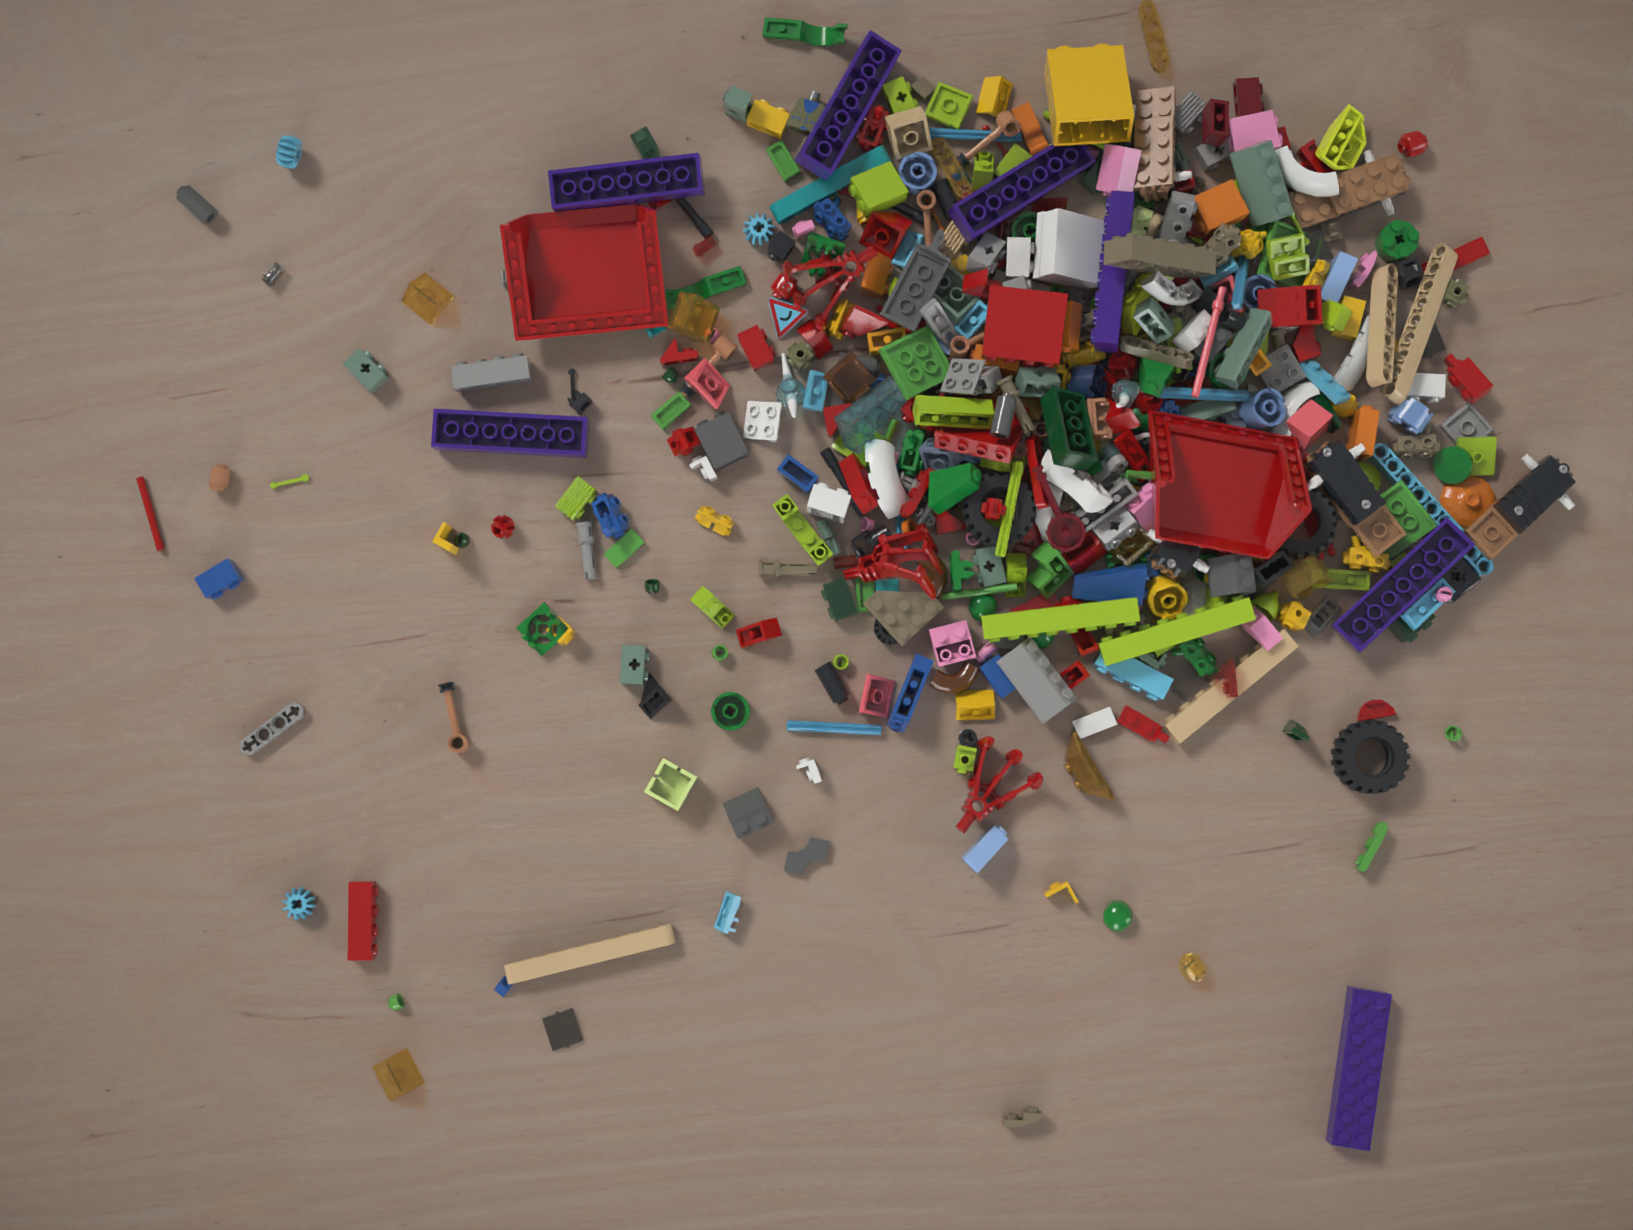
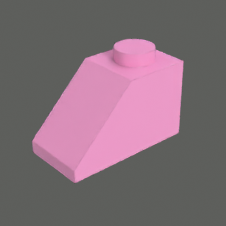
M1252 605L1256 620L1241 625L1250 636L1269 651L1283 638L1266 616Z

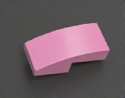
M812 220L800 221L792 227L795 239L815 230Z
M1375 250L1370 255L1366 253L1358 260L1361 263L1357 267L1359 271L1351 278L1353 282L1349 285L1353 291L1365 281L1371 272L1377 256Z

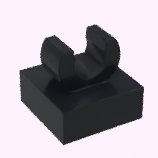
M575 390L574 392L578 398L575 401L571 400V398L567 400L574 411L581 416L593 401L584 392L581 394Z

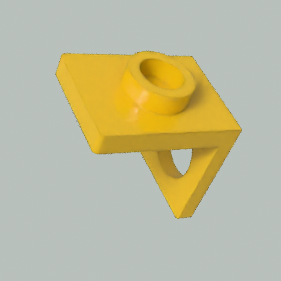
M559 617L569 629L557 642L561 645L568 644L574 638L573 634L576 631ZM553 624V625L551 626V628H552L551 633H552L554 636H556V634H555V632H554L555 624Z
M1057 881L1049 886V890L1043 892L1047 898L1066 887L1073 902L1079 903L1067 881L1062 883Z

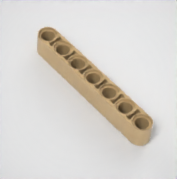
M1392 263L1374 269L1372 272L1366 379L1371 387L1387 384L1393 380L1398 270Z

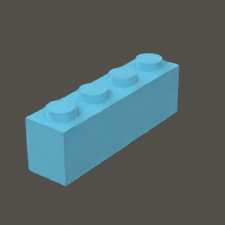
M1100 650L1092 663L1096 666L1095 670L1106 674V672L1113 675L1112 679L1119 683L1127 682L1130 684L1129 688L1136 692L1142 690L1147 693L1146 697L1153 701H1157V699L1163 700L1174 680L1135 658L1105 666Z

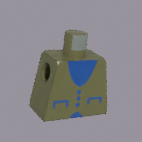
M810 91L808 99H798L787 120L786 130L805 136L809 135L825 107L824 104L818 103L821 96L820 93Z

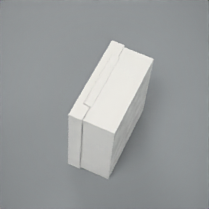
M1060 208L1047 212H1038L1033 279L1069 288L1078 287V289L1086 291L1097 287L1098 272H1102V270H1099L1100 253H1104L1101 246L1102 234H1106L1104 233V220Z

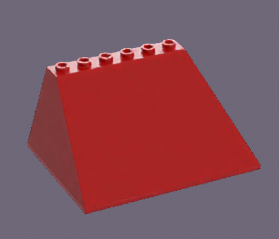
M641 204L525 214L500 225L515 341L668 326L656 210Z
M1148 410L1155 539L1226 551L1238 555L1270 559L1312 510L1297 437Z

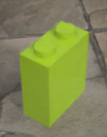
M891 161L851 177L848 186L850 195L854 196L859 211L863 212L866 218L871 216L873 211H884L905 202L909 192Z

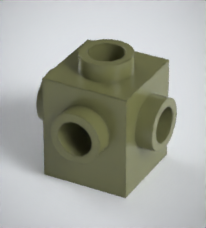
M1451 279L1441 304L1454 309L1461 304H1465L1469 296L1467 293L1469 286L1464 285V282Z
M801 341L798 344L795 342L787 349V362L793 369L796 368L800 372L802 369L806 370L813 364L814 355L812 353L814 350L809 344L806 343L804 345ZM801 351L804 355L803 357H798L797 354Z

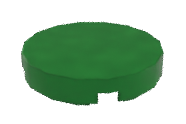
M1460 446L1443 448L1436 454L1433 460V469L1436 476L1448 484L1463 482L1470 476L1473 470L1471 454Z

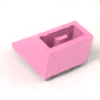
M967 620L928 630L938 667L976 657Z

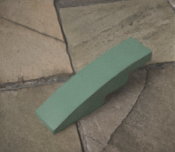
M1204 400L1182 408L1179 411L1182 416L1215 421L1217 417L1234 413L1236 407L1233 401Z

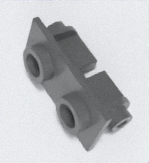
M921 499L914 513L910 516L918 525H921L922 522L928 526L935 523V517L930 513L932 510Z

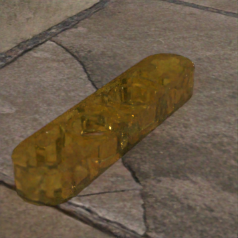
M1144 0L1138 8L1143 36L1152 69L1157 73H1162L1169 65V57L1156 5L1151 0ZM1145 6H1147L1148 9L1151 8V10H1150V12H1149V17H1150V18H1148V19H1147V17H1148L1147 12H1146V11H1143V9H1144ZM1149 23L1155 24L1156 31H1148L1146 25ZM1158 41L1161 48L1154 50L1151 47V42ZM1158 54H1160V61L1164 62L1162 67L1159 64L1156 65Z
M942 137L935 138L931 142L932 153L957 198L962 200L973 193L972 186L947 141ZM938 144H940L943 148L944 153L942 155L940 150L937 148ZM951 158L953 163L950 166H944L943 161ZM959 173L962 175L959 181L951 180L953 174ZM961 185H963L965 191H967V195L962 194L960 188Z

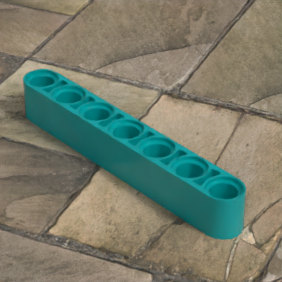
M883 145L878 146L835 169L827 181L819 178L769 206V209L777 223L783 224L811 209L817 201H823L826 198L837 195L838 193L835 191H842L843 187L846 189L851 177L889 161L892 162L885 147Z

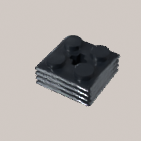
M1464 557L1442 576L1456 591L1447 602L1449 604L1454 603L1481 581L1480 576ZM1451 574H1455V575H1456V577H1455L1456 580H1453V581H1452V580L1450 579V578L1452 577Z

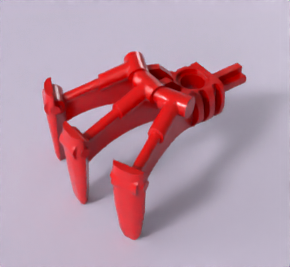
M871 245L859 254L852 249L851 254L848 252L844 253V258L841 255L831 258L830 253L827 255L823 253L821 258L809 260L807 263L792 266V262L786 260L782 264L785 281L794 272L819 267L825 269V275L815 281V284L803 293L800 290L793 292L794 305L798 310H801L806 298L830 281L835 283L836 289L830 297V302L822 314L820 312L816 313L814 316L816 328L821 331L826 329L829 323L827 315L842 292L846 293L850 287L849 281L853 282L855 281V276H861V271H866L864 264L878 255L875 247ZM852 261L856 264V268L849 269L846 267V263ZM832 266H842V267H839L838 269L834 270ZM846 274L844 280L839 278V276Z
M922 522L921 525L916 524L917 530L891 536L881 534L878 537L880 544L875 546L873 553L859 557V565L843 570V574L845 575V580L861 577L864 583L874 582L886 577L909 579L918 582L924 592L934 600L937 596L936 590L925 568L919 564L915 572L901 567L898 563L909 560H928L941 575L943 574V568L936 555L939 553L938 548L928 528ZM924 540L922 549L904 548V546Z
M985 736L976 743L977 749L981 750L972 779L969 778L967 782V788L972 790L967 794L968 798L964 801L965 805L961 807L965 814L955 826L964 834L974 820L981 823L983 818L988 816V813H992L993 807H996L998 811L1005 807L1004 803L1012 800L1024 790L1030 787L1032 790H1038L1043 782L1041 773L1036 772L1028 776V783L1018 789L1012 790L1001 797L999 794H996L994 789L1000 783L1002 776L1011 764L1013 766L1018 765L1022 760L1023 753L1018 749H1013L1005 755V760L1008 762L1001 771L994 776L988 785L986 783L983 784L980 781L985 754L986 751L992 748L995 741L990 736ZM978 790L983 793L982 797H977ZM987 797L992 800L989 804L985 800ZM973 803L980 804L981 811H975Z

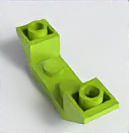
M785 494L772 504L781 520L818 566L834 555L803 517L799 508L788 494Z

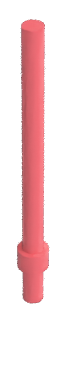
M1223 286L1219 287L1216 300L1212 304L1213 312L1191 394L1194 398H1199L1219 316L1224 309L1225 303L1223 301L1227 288Z

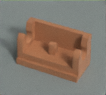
M1106 398L1087 399L1094 440H1112V431L1105 421L1109 410V402H1107Z

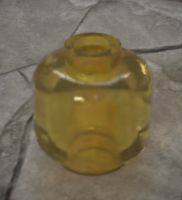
M1187 953L1180 958L1178 969L1188 982H1200L1206 977L1208 967L1198 954Z

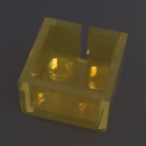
M679 292L668 328L691 341L708 344L720 307L708 302L697 294Z
M1311 556L1303 559L1299 566L1293 567L1281 576L1291 596L1301 601L1316 592L1313 584H1316L1320 590L1335 581L1325 563Z

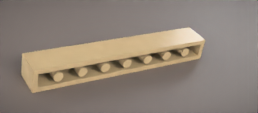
M1285 629L1278 631L1283 639L1269 651L1257 643L1253 647L1254 651L1251 654L1245 653L1238 659L1240 663L1235 667L1233 665L1229 666L1223 671L1225 673L1224 676L1220 679L1218 677L1213 679L1209 683L1210 687L1207 690L1201 689L1194 695L1196 699L1191 703L1189 701L1185 702L1179 707L1180 712L1176 715L1172 713L1164 720L1166 723L1162 726L1177 744L1183 742L1299 647Z

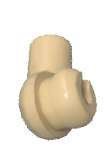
M1157 213L1152 216L1145 236H1153L1154 238L1159 225L1163 223V215Z

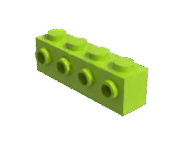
M916 395L913 405V416L915 425L991 429L994 408L990 399Z

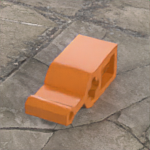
M1029 101L1011 110V113L1020 122L1019 132L1022 133V139L1026 143L1030 154L1034 156L1047 148L1049 145Z

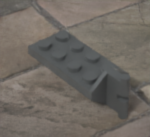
M942 229L937 231L930 246L916 244L880 313L881 317L912 332L916 331L923 318L919 310L934 297L952 262L949 257L942 253L946 247L945 234Z

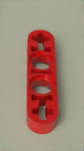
M1037 435L1029 436L1025 439L1034 501L1038 509L1050 507L1040 482L1036 480L1037 474L1032 471V468L1041 464L1044 457L1042 444Z

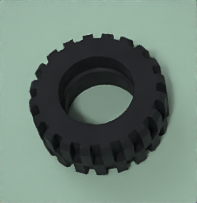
M995 471L992 474L982 475L979 489L963 499L961 509L963 523L966 524V529L969 533L971 532L974 536L973 538L977 541H982L984 545L997 546L1000 527H994L984 520L981 513V504L990 493L1004 492L1007 494L1011 476L1010 472L999 473V471ZM1020 481L1016 501L1017 514L1012 522L1008 546L1021 540L1031 529L1036 518L1037 506L1034 501L1033 490L1030 491L1026 481Z
M1314 489L1309 491L1312 511L1318 519V528L1314 535L1306 540H1294L1288 537L1275 553H1280L1283 550L1293 561H1298V559L1305 561L1311 557L1319 556L1332 543L1338 523L1335 506H1332L1330 498L1328 496L1325 497L1319 489L1317 491Z
M1363 720L1348 725L1346 729H1342L1339 732V738H1335L1333 742L1335 747L1331 749V755H1333L1331 765L1335 766V775L1341 778L1340 782L1343 785H1347L1349 789L1359 793L1378 794L1387 792L1390 788H1395L1398 786L1397 782L1403 781L1405 778L1404 771H1408L1410 766L1407 764V759H1411L1410 754H1407L1406 751L1409 748L1408 743L1403 742L1404 736L1402 733H1397V728L1393 725H1387V722ZM1365 739L1377 740L1381 743L1386 753L1385 765L1375 775L1363 774L1355 764L1354 753L1356 747Z

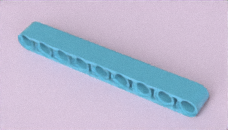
M1378 443L1374 446L1373 456L1369 460L1392 485L1399 482L1401 477H1405L1408 481L1407 486L1413 494L1415 491L1420 493L1419 501L1427 510L1428 505L1433 508V514L1430 515L1438 525L1441 519L1444 520L1448 517L1462 532L1464 531L1386 444ZM1376 448L1379 449V450H1381V452H1382V457H1377V456H1376V454H1375V449H1376ZM1388 463H1392L1395 466L1394 472L1388 469ZM1476 546L1471 548V557H1468L1467 554L1463 556L1479 576L1492 572L1494 567L1492 560L1489 561ZM1480 562L1485 565L1484 572L1479 569Z

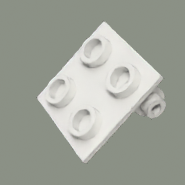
M748 401L743 439H760L776 442L778 439V429L780 428L782 403Z

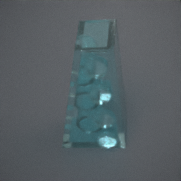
M890 375L834 417L845 448L859 455L863 451L862 447L874 439L875 432L887 424L890 415H895L905 404L906 399L893 376Z

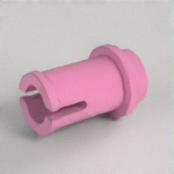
M988 642L979 651H975L976 657L974 659L979 664L985 663V660L998 651L995 644Z

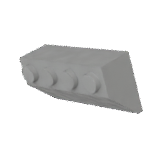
M1027 638L997 661V664L1042 724L1076 699L1072 690L1067 686L1032 638Z

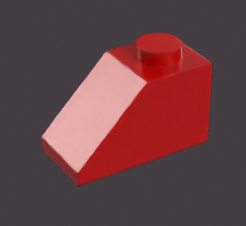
M777 617L762 620L736 630L741 648L782 636Z

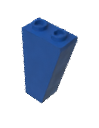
M1146 563L1074 574L1072 598L1107 601L1137 597L1138 605L1142 606L1143 600L1147 599L1148 589L1145 588V582L1150 579V570H1147Z
M916 653L886 724L892 731L904 733L933 665V660Z

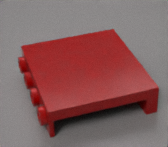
M990 285L981 356H985V360L989 361L1004 358V362L1016 363V360H1022L1024 365L1035 366V362L1043 363V367L1054 368V364H1059L1068 294Z
M953 394V397L987 399L973 395ZM992 400L993 408H994V412H995V407H996L997 401H996V400ZM1025 407L1027 413L1029 414V407ZM1014 413L1009 439H999L991 436V429L941 427L940 431H935L934 447L1010 464L1024 431Z

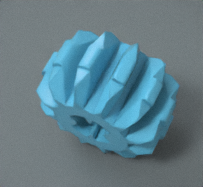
M284 135L280 138L275 155L276 162L280 166L288 169H294L298 166L303 149L299 138L290 135Z
M755 213V219L750 215L748 217L750 222H744V226L747 228L743 229V233L747 234V241L752 239L753 245L756 244V241H759V245L762 246V240L769 243V237H774L772 231L775 230V225H771V218L766 220V214L759 218V213ZM758 226H761V232H757Z
M300 887L299 890L292 888L291 893L287 892L285 894L288 899L282 900V903L287 904V907L283 908V911L289 910L287 917L294 915V920H299L300 917L304 920L307 918V914H313L310 908H315L316 904L311 903V901L316 898L315 896L309 897L311 894L310 890L304 893V887ZM301 900L302 903L300 904H302V906L297 907L296 904L298 903H296V901Z

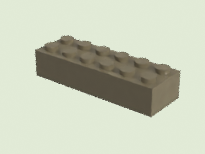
M1127 233L1126 237L1114 236L1112 240L1104 241V265L1147 273L1159 271L1164 276L1189 280L1216 274V251L1208 250L1206 246L1195 247L1194 244L1181 245L1180 241L1167 242V239L1164 238L1153 239V236L1140 237L1138 233Z

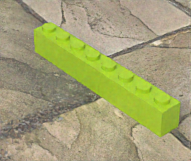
M1243 594L1234 596L1232 601L1227 603L1224 600L1213 603L1214 607L1208 609L1202 606L1194 609L1195 613L1187 615V612L1175 615L1176 619L1168 620V618L1158 620L1157 624L1150 626L1149 623L1138 626L1139 630L1131 632V629L1119 632L1120 636L1113 638L1112 635L1101 638V642L1097 643L1105 666L1256 620L1250 598L1244 597Z
M1137 597L981 616L984 639H988L989 642H998L1001 637H1008V640L1020 639L1019 635L1026 634L1027 638L1039 637V633L1046 632L1047 636L1057 635L1060 630H1066V633L1078 632L1077 628H1085L1086 631L1097 630V626L1105 625V629L1116 628V624L1124 623L1125 626L1136 625V621H1140Z

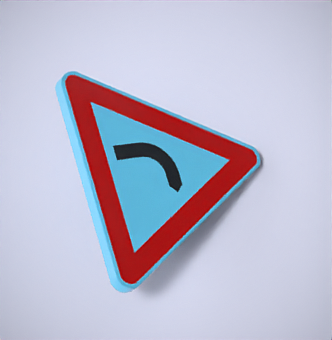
M772 297L768 299L778 338H782L808 313L807 308L802 307L801 310H798L794 304Z

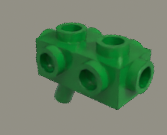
M908 430L906 437L903 439V450L898 459V468L903 470L907 476L915 477L921 470H925L919 452L922 444L930 438L925 435V431L915 430L913 432Z
M1201 637L1182 642L1179 645L1180 648L1171 650L1172 657L1184 655V658L1191 662L1201 677L1205 674L1210 676L1218 670L1215 655L1207 650L1205 642Z

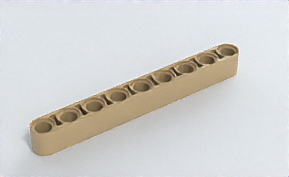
M1445 243L1437 244L1432 250L1394 355L1393 380L1382 387L1383 396L1396 405L1402 404L1408 396L1457 261V253Z
M666 924L505 964L504 969L508 984H513L676 943L672 924Z

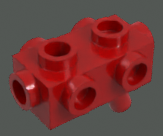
M871 106L870 111L867 112L862 121L865 122L863 129L860 128L857 133L858 145L865 152L881 146L884 142L885 137L882 134L884 130H887L885 116H888L889 112L882 106ZM872 137L874 140L872 142L867 140V138Z

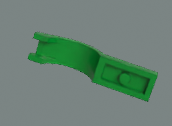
M765 17L762 36L763 38L801 41L809 45L828 47L846 43L844 33L848 29V24L837 23L832 27H819L805 23L803 20Z
M741 266L704 277L697 283L684 288L665 290L667 310L692 306L712 296L746 286L747 282Z

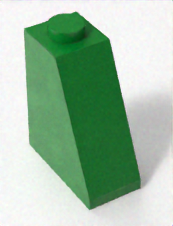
M1138 356L1137 371L1141 391L1160 398L1171 380L1176 367Z
M972 463L930 472L928 507L937 515L941 514L978 490L981 480L980 470Z

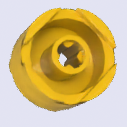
M1160 575L1145 584V588L1148 589L1145 602L1156 616L1162 619H1173L1176 617L1175 615L1183 612L1182 609L1188 603V596L1176 579L1173 581L1168 579L1167 575Z

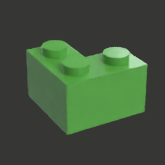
M1044 541L1031 554L1039 566L1026 580L1035 591L1048 599L1074 572L1059 551Z

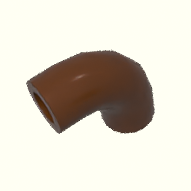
M937 555L943 568V574L941 575L928 560H917L916 564H920L928 572L929 578L936 590V598L940 599L948 581L947 568L944 562Z
M965 661L962 663L959 671L952 675L937 669L929 686L947 694L960 693L972 685L981 670Z

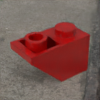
M1299 326L1290 344V349L1299 364L1303 361L1316 359L1321 355L1322 348L1319 341L1315 339L1314 326Z

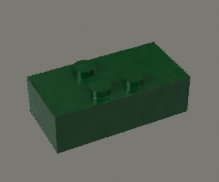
M1053 387L1040 398L1053 464L1086 471L1099 459L1085 394Z

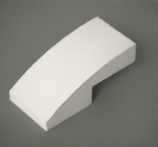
M1111 706L1072 721L1080 739L1117 725Z

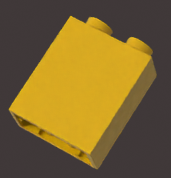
M1100 43L1093 47L1072 48L1064 45L1056 49H1047L1044 78L1053 145L1130 142L1134 111L1123 45L1110 46L1109 44Z

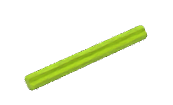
M1017 461L1012 466L1005 501L1006 512L1002 516L995 555L998 557H1005L1024 466L1023 463Z

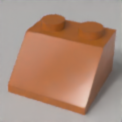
M877 252L878 255L866 263L860 295L882 300L883 295L888 294L890 284L886 282L888 276L892 277L894 265H891V258Z

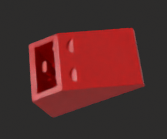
M1321 285L1257 290L1258 309L1268 310L1272 314L1273 323L1270 328L1323 324Z

